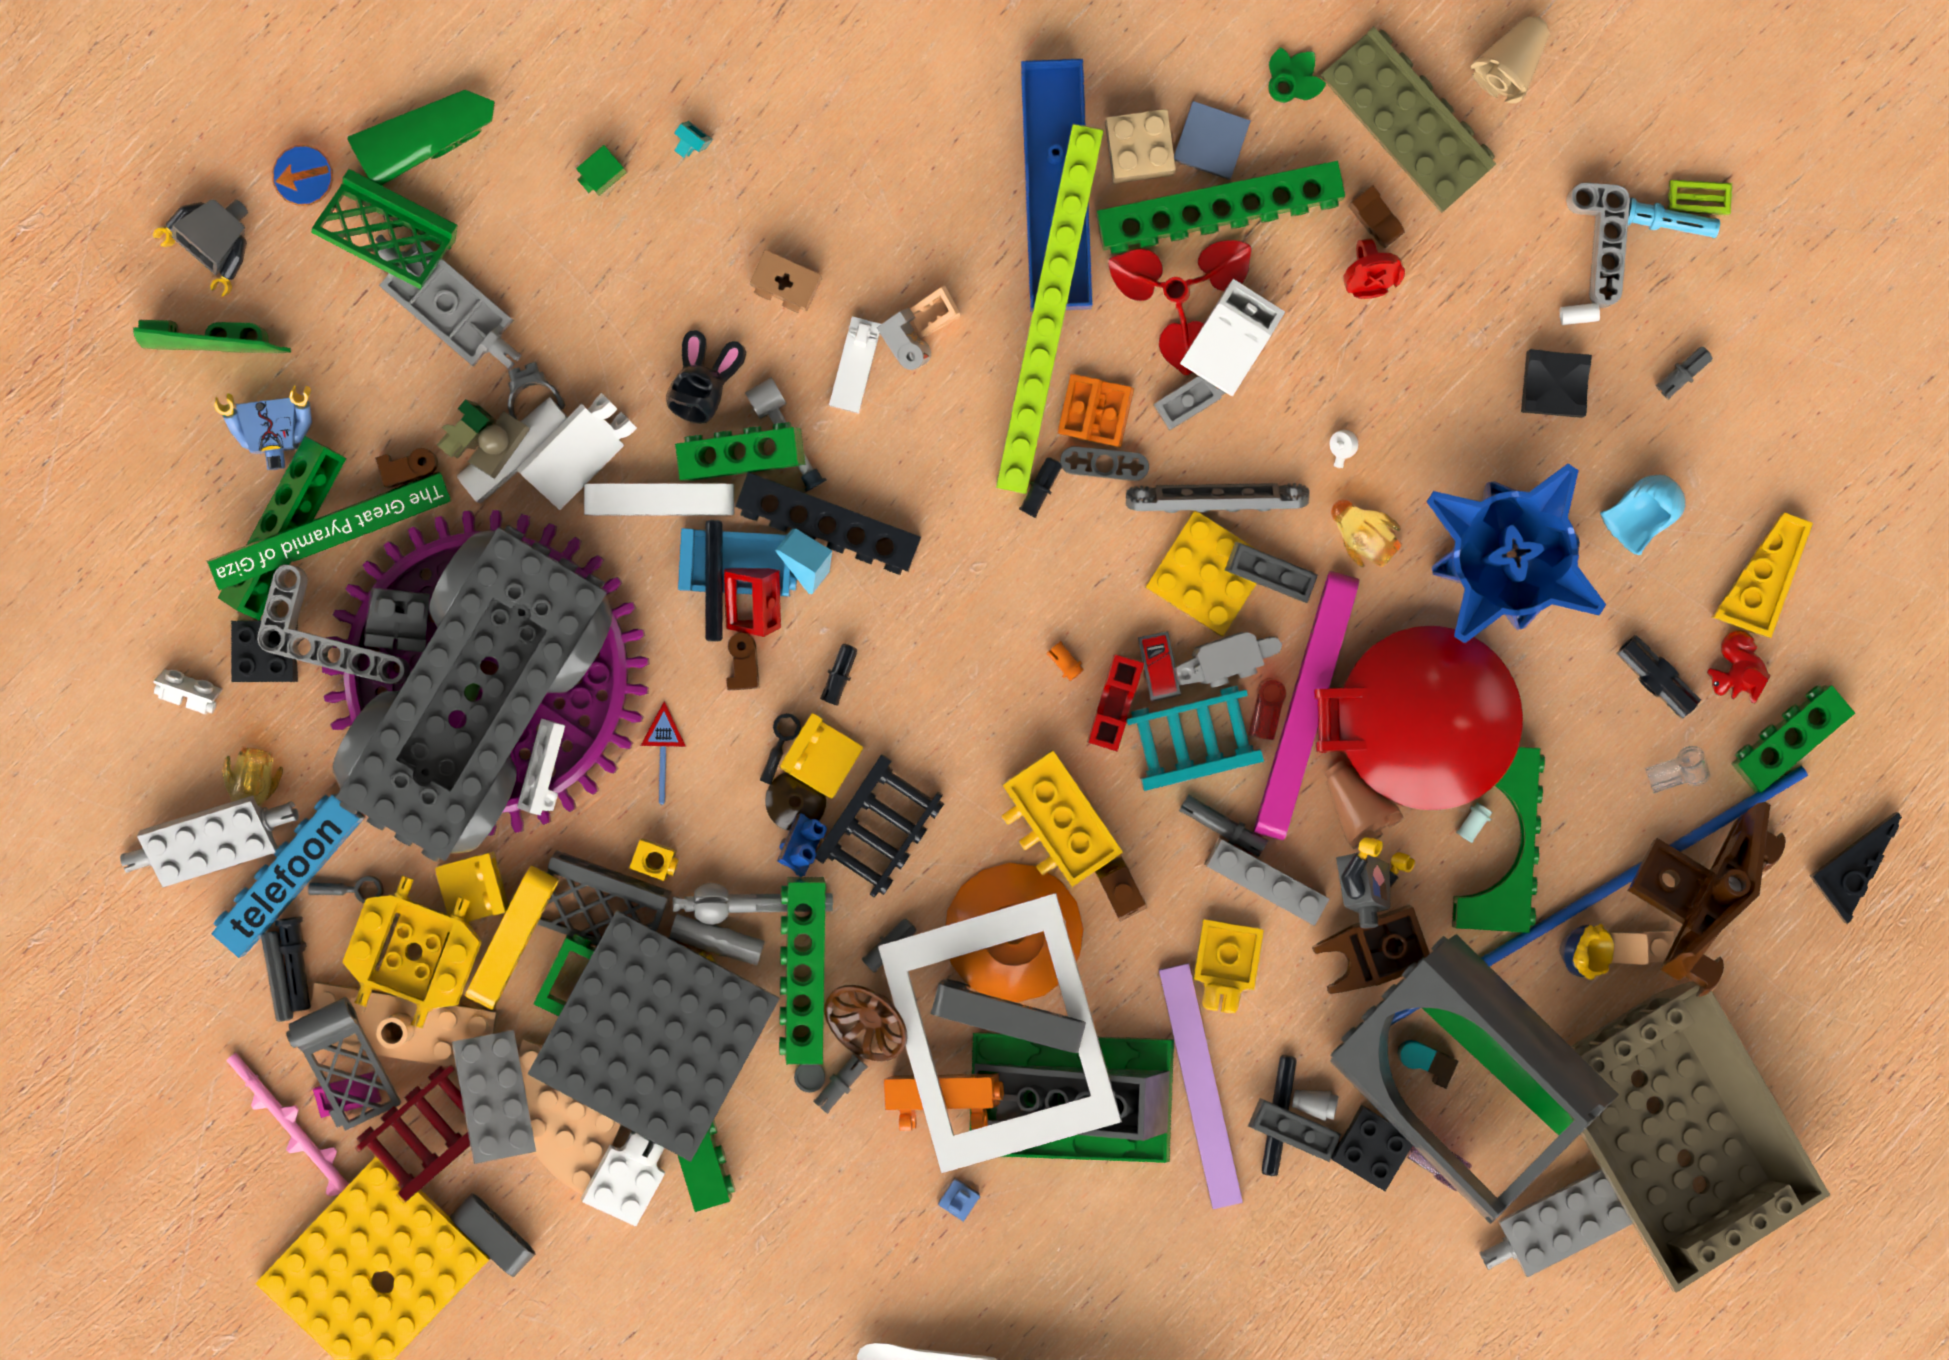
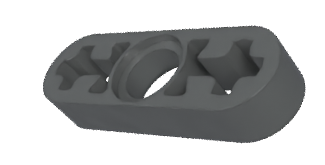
M1073 446L1067 448L1060 458L1062 469L1071 475L1139 481L1147 475L1149 470V463L1146 457L1140 453ZM1072 452L1078 453V458L1088 459L1087 453H1093L1094 455L1091 459L1092 472L1085 471L1086 464H1078L1076 469H1071L1070 463L1065 462V458L1071 457ZM1101 455H1107L1113 460V468L1107 473H1102L1096 468V460ZM1117 456L1124 457L1122 463L1125 464L1132 463L1133 459L1136 458L1138 463L1144 466V469L1138 471L1137 476L1131 475L1130 469L1122 468V475H1117L1116 471L1119 465Z

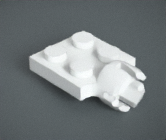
M634 1131L631 1132L625 1145L618 1148L609 1145L581 1197L582 1202L637 1226L665 1175L664 1170L657 1167V1161L664 1147Z

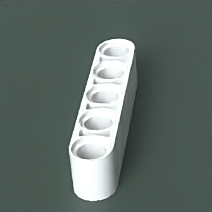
M584 484V515H734V484Z

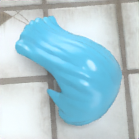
M1651 475L1639 480L1624 494L1616 505L1606 511H1601L1600 514L1607 529L1611 531L1612 536L1617 538L1633 554L1641 555L1655 535L1675 523L1682 516L1685 510V496L1680 486L1666 475Z

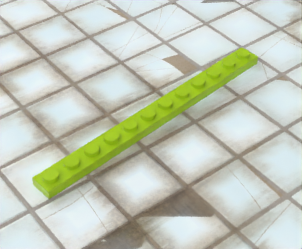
M1072 123L996 488L1027 493L1103 129Z

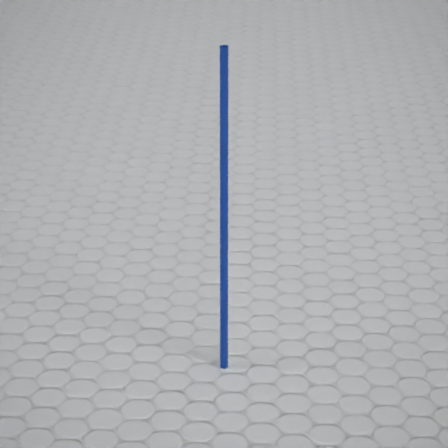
M1802 766L1796 768L1776 780L1762 793L1756 792L1671 843L1670 846L1680 852L1684 851L1739 818L1757 803L1769 800L1808 776L1806 770ZM1642 861L1530 928V933L1523 932L1484 955L1481 959L1489 966H1492L1633 881ZM1420 1008L1396 1012L1391 1025Z

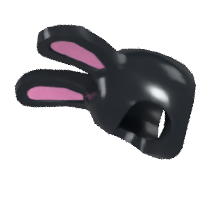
M694 330L686 333L683 338V369L672 381L666 394V403L668 408L678 417L692 423L702 424L710 421L715 415L721 401L723 385L744 363L746 350L739 342L732 341L727 343L712 369L703 366L707 349L706 338L701 332Z

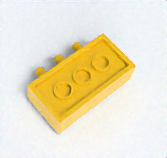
M1053 750L1002 784L1015 803L1014 807L1001 815L1006 824H1011L1023 815L1033 829L1032 832L1019 840L1023 849L1027 850L1041 841L1050 854L1048 858L1036 865L1041 875H1045L1058 866L1073 887L1123 853Z

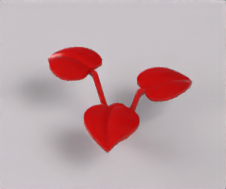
M1236 240L1213 243L1206 247L1198 258V265L1206 274L1186 281L1180 277H1171L1166 282H1159L1158 280L1163 274V265L1155 253L1146 249L1131 250L1111 257L1108 260L1114 283L1129 299L1146 301L1152 297L1156 286L1163 288L1165 297L1170 302L1176 304L1181 324L1172 323L1162 331L1159 338V348L1165 360L1183 375L1187 376L1193 372L1180 363L1204 325L1200 321H1193L1187 324L1182 303L1187 301L1190 296V286L1204 282L1209 278L1212 286L1220 291H1225L1233 279L1243 284L1249 272L1252 248L1249 244Z

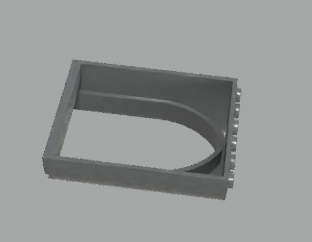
M1456 934L1450 939L1443 936L1431 948L1433 950L1431 954L1426 958H1422L1418 963L1414 962L1402 974L1405 980L1402 979L1397 985L1393 984L1381 996L1384 1000L1377 1006H1372L1361 1017L1364 1022L1360 1023L1356 1028H1351L1342 1037L1341 1040L1344 1043L1332 1052L1330 1062L1491 1224L1619 1094ZM1412 1008H1437L1461 1015L1474 1022L1487 1032L1575 1119L1498 1198L1412 1112L1401 1097L1393 1080L1388 1060V1035L1396 1012Z

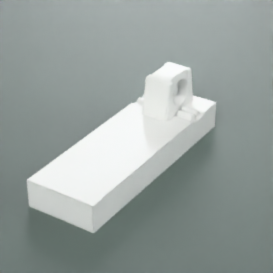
M852 316L829 406L859 414L880 335L877 327L881 325L880 323Z
M541 718L517 808L536 815H541L542 810H554L558 793L549 790L548 787L565 725Z

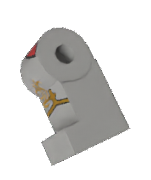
M910 308L898 312L878 326L877 330L899 363L908 370H914L927 364L931 358V349L925 341L919 339L909 323L915 319Z

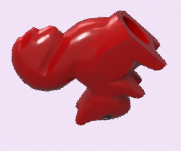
M1733 631L1721 643L1723 657L1732 663L1729 672L1725 673L1709 668L1707 673L1711 677L1712 688L1716 695L1723 696L1732 688L1731 698L1733 700L1741 691H1745L1750 694V701L1755 704L1771 675L1768 673L1764 661L1754 653L1757 645L1754 643V638L1748 635L1747 632Z

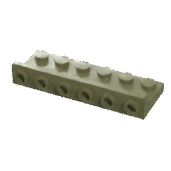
M1373 26L1363 38L1324 71L1320 77L1438 210L1443 213L1496 165L1493 160L1495 156L1485 144L1480 146L1472 137L1474 132L1466 122H1459L1453 116L1454 109L1444 98L1440 100L1432 92L1434 88L1430 81L1423 75L1419 77L1412 70L1413 63L1403 52L1400 54L1396 52L1391 46L1393 41L1384 30L1380 29L1378 31Z

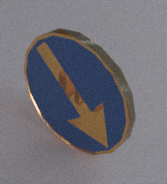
M295 145L284 150L276 159L272 169V182L277 193L286 202L297 206H311L320 202L330 192L333 183V168L328 157L319 149L309 145Z

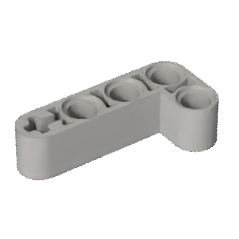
M1581 183L1568 193L1566 203L1569 210L1575 214L1595 216L1589 296L1592 303H1597L1600 308H1607L1618 302L1623 291L1630 197L1627 190L1619 185ZM1578 191L1585 192L1589 196L1588 206H1582L1576 201V193ZM1608 194H1615L1619 198L1620 205L1618 208H1611L1607 204L1606 198ZM1606 224H1611L1617 229L1616 239H1610L1605 235L1604 227ZM1603 255L1613 257L1615 261L1613 270L1603 267L1601 262ZM1614 276V278L1607 281L1606 288L1608 292H1612V295L1605 299V295L1600 293L1599 290L1606 286V277Z

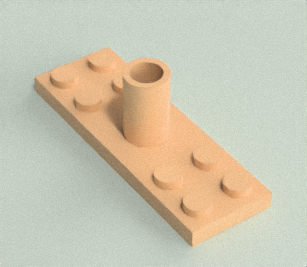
M320 982L314 983L310 1013L347 997L356 1011L359 1024L374 1052L379 1056L447 1067L452 1065L456 1068L452 1047L453 1041L494 1034L497 1011L463 1005L434 1008L431 1012H428L422 1029L411 1025L417 1009V1004L392 994L372 991L367 1007L354 1003L359 992L357 988ZM393 1022L402 1028V1037L396 1036L392 1031ZM356 1034L344 1038L341 1045L342 1049L359 1052L361 1047ZM339 1041L336 1042V1043H334V1044H332V1046H336V1047H337L338 1044H339Z

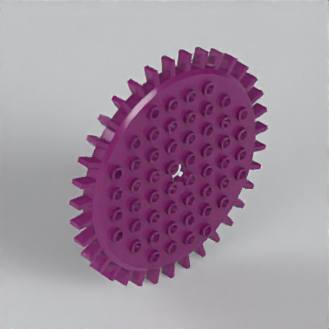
M470 510L463 511L464 533L452 536L450 535L446 519L443 516L435 517V528L438 531L439 539L428 544L417 527L409 528V537L414 543L416 550L406 556H403L397 545L388 541L384 544V548L395 564L386 573L377 564L366 561L362 565L365 571L376 579L377 582L373 587L429 593L430 606L434 589L453 556L471 536L481 532H476L473 512ZM492 510L490 530H497L502 526V512ZM521 514L517 520V530L525 534L522 538L523 541L533 545L536 540L527 538L530 516ZM549 523L544 528L538 543L550 549L549 556L555 560L560 561L563 557L577 565L572 561V557L580 549L582 540L574 537L568 542L565 550L560 553L550 547L556 535L557 526ZM597 555L591 558L585 567L581 568L578 566L575 572L586 578L589 573L593 574L601 567L604 559ZM426 568L432 573L431 578L428 580H424L421 576L422 571ZM619 577L609 579L602 587L607 590L606 595L617 590L622 581ZM348 584L345 588L347 592L363 603L356 615L351 614L347 610H334L333 616L336 619L352 625L348 639L338 636L326 638L369 649V646H364L363 636L371 590L366 592L358 585ZM634 602L623 603L615 609L612 608V623L600 649V656L593 661L584 674L582 682L576 684L567 692L546 693L511 751L510 757L516 766L517 775L513 791L502 813L509 812L511 826L515 833L524 831L521 809L517 808L530 762V758L527 760L521 758L520 751L523 748H527L532 754L538 732L537 727L540 724L541 718L565 725L554 765L556 773L551 777L548 789L558 793L563 807L569 812L577 808L575 800L567 790L575 782L579 781L584 789L592 795L599 791L597 783L587 775V772L595 763H598L605 771L613 774L619 769L613 760L608 759L603 754L608 744L613 742L620 748H632L634 743L628 737L619 735L615 731L621 718L632 723L642 722L644 718L638 711L624 708L626 694L632 693L638 696L649 694V687L643 684L628 683V668H643L650 665L649 658L643 656L628 658L625 645L626 642L640 640L645 636V632L642 629H632L622 633L618 622L619 617L631 614L636 609ZM429 611L426 647L437 630L436 624L429 619ZM395 638L393 640V649L379 648V652L405 659L409 663L410 673L423 653L397 650ZM367 654L361 655L357 661L358 668L361 671L367 670L370 666V658ZM485 657L481 661V663L491 661L499 668L498 661L493 657ZM397 662L390 663L387 668L388 676L392 679L399 675L394 668ZM322 666V673L330 676L344 675L345 686L343 691H331L324 695V701L338 703L346 700L350 713L349 716L338 718L330 724L332 730H344L351 726L365 706L378 695L377 690L379 687L383 686L387 691H400L404 683L388 684ZM482 688L479 691L476 701L479 700L483 695ZM600 690H605L608 694V698L604 702L599 701L597 698V693ZM557 698L565 700V707L561 710L555 707V700ZM454 710L449 714L448 721L452 727L461 728L466 724L467 717L463 711ZM583 715L590 717L591 722L587 727L580 724V718ZM566 740L573 743V749L570 752H566L562 747L563 742ZM542 810L541 815H537L543 825L551 822V813L549 811ZM495 824L488 836L495 835L497 824Z

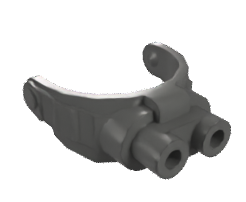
M536 362L525 365L526 370L523 371L520 368L508 371L511 382L508 383L510 388L508 399L510 416L517 419L514 412L515 399L523 389L532 385H542L550 388L557 398V404L560 409L565 408L564 399L560 396L557 389L546 381L544 373L539 372Z

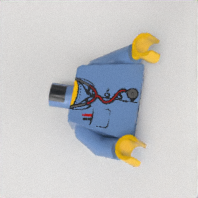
M294 385L289 398L236 404V409L233 408L234 397L232 394L227 393V401L229 403L227 405L221 404L218 397L215 398V410L222 414L229 431L240 445L245 449H249L250 453H265L267 470L286 468L284 451L298 449L299 443L307 435L312 424L310 402L307 401L311 394L309 386H305L304 395H299L296 392V385Z

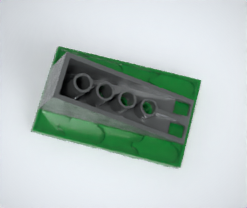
M973 1033L972 1074L999 1073V1081H1002L1004 1086L1003 1100H1000V1104L994 1108H986L988 1126L1091 1096L1079 1052L1072 1053L1001 1033ZM1097 1036L1112 1089L1115 1092V1099L1122 1122L1000 1157L1170 1162L1174 1040Z

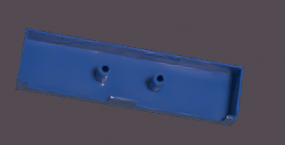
M1083 59L1021 61L1030 312H1033L1072 123L1086 126ZM1089 202L1066 310L1092 309Z

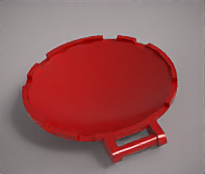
M1418 626L1404 629L1383 638L1369 648L1356 662L1343 688L1314 689V699H1318L1319 742H1316V751H1345L1348 759H1350L1363 781L1375 792L1380 793L1396 804L1419 810H1445L1458 807L1479 798L1499 782L1512 764L1518 751L1523 728L1520 694L1515 680L1504 662L1492 649L1477 638L1473 637L1466 643H1463L1454 637L1455 629L1442 626ZM1330 699H1338L1339 741H1331Z

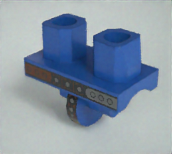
M802 813L796 815L787 838L782 839L780 843L781 853L777 861L791 868L797 876H805L809 865L814 862L816 857L815 851L820 839L824 838L827 830L826 826L816 819L810 820Z

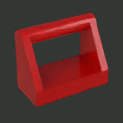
M771 568L724 569L726 629L765 637L780 629V571ZM736 580L752 583L753 620H738Z

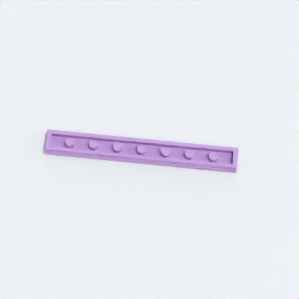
M1189 963L1159 969L1212 1208L1217 1209L1243 1203Z

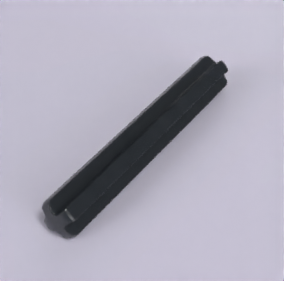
M708 520L705 523V639L709 642H719L723 639V524L719 520Z
M1281 1055L1273 1104L1289 1111L1297 1060L1292 1056ZM1268 1135L1261 1171L1267 1176H1277L1283 1142Z

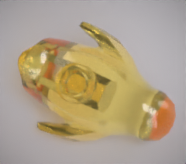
M1344 499L1338 500L1333 504L1331 508L1332 518L1339 528L1346 551L1358 566L1364 567V562L1360 557L1362 555L1379 567L1385 566L1402 545L1388 528L1400 531L1401 527L1386 513L1375 510H1363Z
M242 746L232 770L230 756L225 758L222 777L231 802L253 795L257 805L261 807L274 793L281 780L283 768L279 767L274 777L271 778L272 752Z

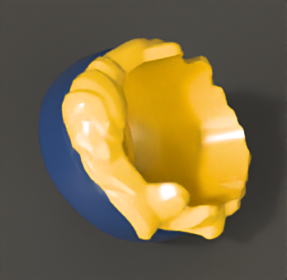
M1600 923L1597 926L1582 925L1567 934L1560 944L1559 952L1571 974L1594 980L1595 976L1609 971V965L1612 964L1614 956V942L1610 933L1604 929L1603 924Z

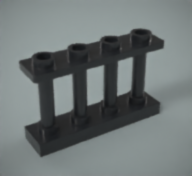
M883 754L879 757L821 844L815 859L823 864L827 858L831 861L835 859L873 884L875 887L870 895L874 898L878 892L882 895L886 893L893 882V879L889 877L895 867L901 870L911 855L906 850L912 841L916 844L919 843L927 831V828L923 826L929 816L935 819L944 805L940 801L943 796L940 792H937L934 798L931 799L892 773L893 769L889 767L892 760ZM878 782L883 785L887 783L926 809L916 825L875 798L876 794L872 790ZM861 807L865 810L871 809L908 834L899 850L858 824L859 820L855 816ZM844 833L849 836L853 834L892 860L882 876L841 849L842 845L838 842Z

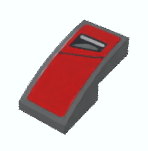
M1168 631L1138 637L1151 702L1181 696L1174 670L1175 662Z

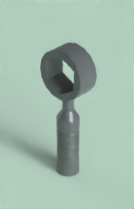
M366 876L358 880L355 887L346 886L343 883H309L308 894L343 896L346 893H355L356 898L360 902L365 903L366 899L360 891L364 881H374L378 889L375 897H381L384 889L383 884L378 878Z

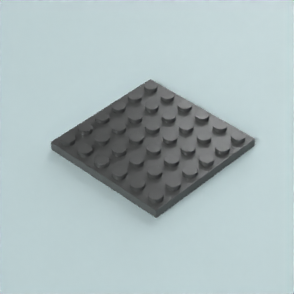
M617 910L531 1066L528 1075L691 1162L780 998Z

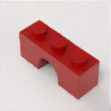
M1116 654L1113 655L1087 743L1118 752L1127 723L1128 712L1137 690L1144 663Z

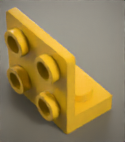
M812 713L782 761L780 768L832 799L862 752L863 746L823 723L822 718Z
M494 851L435 868L448 915L453 914L458 897L471 901L464 916L467 922L507 911L509 903Z

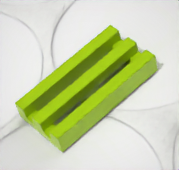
M1685 180L1669 181L1668 210L1697 214H1731L1732 183ZM1677 188L1725 191V196L1677 193ZM1676 200L1724 203V207L1676 204Z

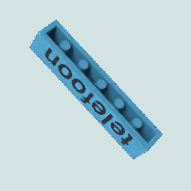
M338 793L332 794L330 797L325 795L314 807L317 811L310 820L305 818L294 830L297 834L290 843L285 841L276 850V853H274L277 857L270 866L265 864L255 874L254 879L257 880L250 889L245 887L233 900L237 903L230 912L225 910L213 923L216 928L211 934L238 958L245 956L261 938V935L271 927L275 920L364 820L365 817L357 811L356 814H353L340 806L341 801L336 798Z

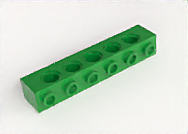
M304 436L246 545L314 520L347 458ZM277 569L222 589L218 599L236 611L260 620L264 613L273 575Z
M787 877V886H781V904H787V916H781V934H786V946L780 947V965H786V976H780V995H786L785 1007H780L779 1011L780 1025H785V1037H779V1055H785L786 1065L823 1064L826 891L824 877ZM802 903L808 904L811 907V912L804 917L797 916L794 913L796 906ZM807 934L810 936L811 941L807 946L799 947L794 943L796 936ZM800 964L808 965L811 968L809 974L804 977L796 976L793 971ZM801 994L807 995L810 1001L806 1006L798 1007L793 1003L796 996ZM798 1025H806L810 1029L808 1034L803 1037L795 1036L793 1030Z

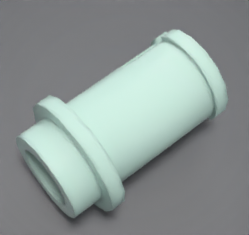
M1478 802L1474 807H1470L1472 811L1456 832L1471 843L1474 842L1475 837L1485 823L1492 820L1489 817L1493 812Z

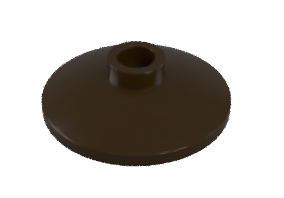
M785 772L775 778L768 787L765 798L766 810L771 820L777 826L790 831L798 814L802 813L810 820L816 819L819 821L825 812L826 796ZM792 796H798L801 799L799 807H792L789 801Z

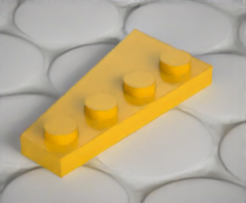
M1785 512L1781 513L1711 618L1766 638H1772L1813 523Z

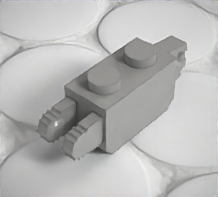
M1240 632L1197 646L1192 653V659L1174 667L1179 685L1201 682V684L1210 683L1211 688L1229 683L1227 677L1239 674L1240 678L1257 674L1256 668L1264 665L1263 659L1280 653L1282 643L1278 637H1265V639L1257 640L1256 636L1249 632Z

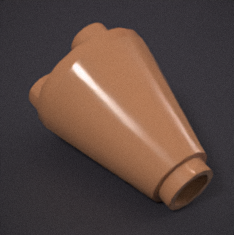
M1346 761L1337 763L1325 772V776L1328 779L1326 783L1346 840L1353 849L1359 847V843L1363 838L1379 839L1383 835L1381 831L1387 825L1389 828L1393 827L1404 819L1398 806L1369 787L1359 776L1357 770L1352 765L1348 766Z

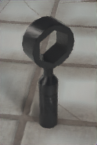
M781 714L774 721L773 730L779 740L777 745L771 750L761 775L760 781L770 785L783 755L782 747L784 742L793 740L800 733V721L793 714ZM791 717L797 724L794 735L783 737L777 727L781 718Z

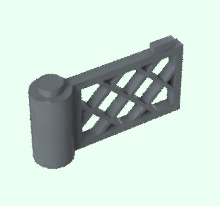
M347 997L289 1024V1031H286L287 1039L293 1048L298 1047L304 1053L333 1109L329 1110V1114L337 1128L343 1126L346 1131L390 1110L393 1106L396 1107L401 1104L399 1096L359 1024L356 1011ZM356 1034L361 1043L359 1053L342 1049L343 1039ZM339 1041V1044H338L337 1047H336V1046H332V1044H334V1043H336V1042ZM321 1049L334 1052L335 1055L331 1067L318 1063L313 1053ZM363 1049L365 1050L367 1056L362 1055ZM338 1054L356 1059L352 1073L334 1068ZM359 1060L373 1065L375 1069L373 1080L355 1075ZM323 1071L328 1072L327 1078L325 1077ZM332 1074L349 1079L345 1093L331 1088L329 1081ZM377 1076H379L382 1083L376 1081ZM353 1080L370 1086L366 1100L348 1094ZM373 1087L387 1091L391 1100L382 1105L370 1102L369 1099ZM337 1097L343 1099L341 1104ZM346 1100L363 1105L361 1115L349 1120L343 1110ZM367 1107L373 1108L365 1112Z

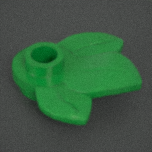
M1280 47L1272 55L1269 61V70L1272 78L1268 84V91L1275 101L1287 103L1294 98L1307 101L1323 91L1326 83L1320 78L1312 76L1315 68V53L1302 52L1290 58L1289 54ZM1286 83L1289 91L1286 93L1280 92L1278 84Z

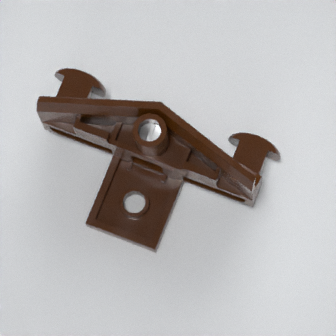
M1767 802L1757 803L1734 821L1710 870L1656 838L1652 842L1627 890L1682 924L1660 970L1678 981L1686 977L1699 985L1700 988L1696 997L1709 994L1717 986L1724 969V962L1721 957L1713 960L1704 955L1705 951L1719 933L1760 895L1762 872L1771 869L1783 854L1786 843L1784 834L1780 833L1778 836H1775L1768 832L1771 805ZM1664 873L1670 874L1674 878V887H1669L1663 882L1662 875Z

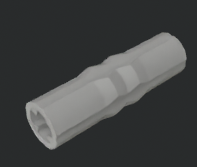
M679 914L675 917L669 937L674 941L700 948L706 952H713L719 956L730 957L756 966L758 965L765 942L764 940L735 932L729 928H722L715 924H704Z

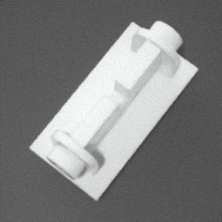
M164 669L154 680L156 684L154 694L159 695V699L180 705L183 696L188 697L186 708L205 715L207 712L213 714L217 704L214 700L222 692V688L213 686L209 681L195 680L184 676L182 672L177 670Z

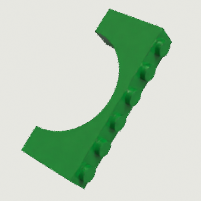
M1518 747V751L1509 769L1499 782L1494 785L1508 798L1517 814L1520 826L1518 853L1508 872L1491 887L1470 895L1453 896L1452 927L1456 929L1530 933V926L1535 925L1536 909L1531 907L1532 895L1537 894L1538 887L1537 877H1533V868L1539 862V846H1535V834H1540L1541 816H1537V803L1541 804L1543 799V786L1538 785L1539 773H1543L1545 767V756L1540 754L1541 748Z

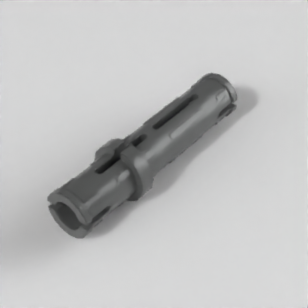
M1189 794L1179 809V812L1186 814L1229 839L1228 843L1231 845L1237 844L1257 857L1260 856L1268 842L1267 839L1245 828L1246 824L1242 822L1236 823Z

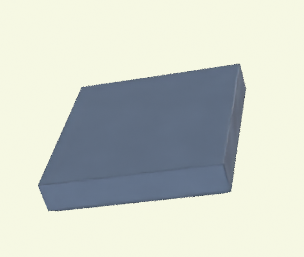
M1193 101L1174 154V160L1230 180L1251 121Z

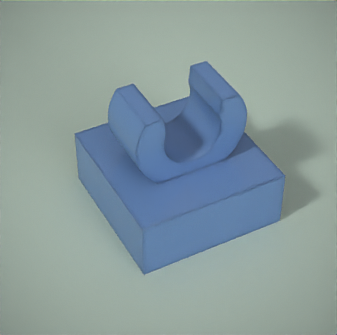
M954 1178L938 1205L964 1222L980 1198V1194Z

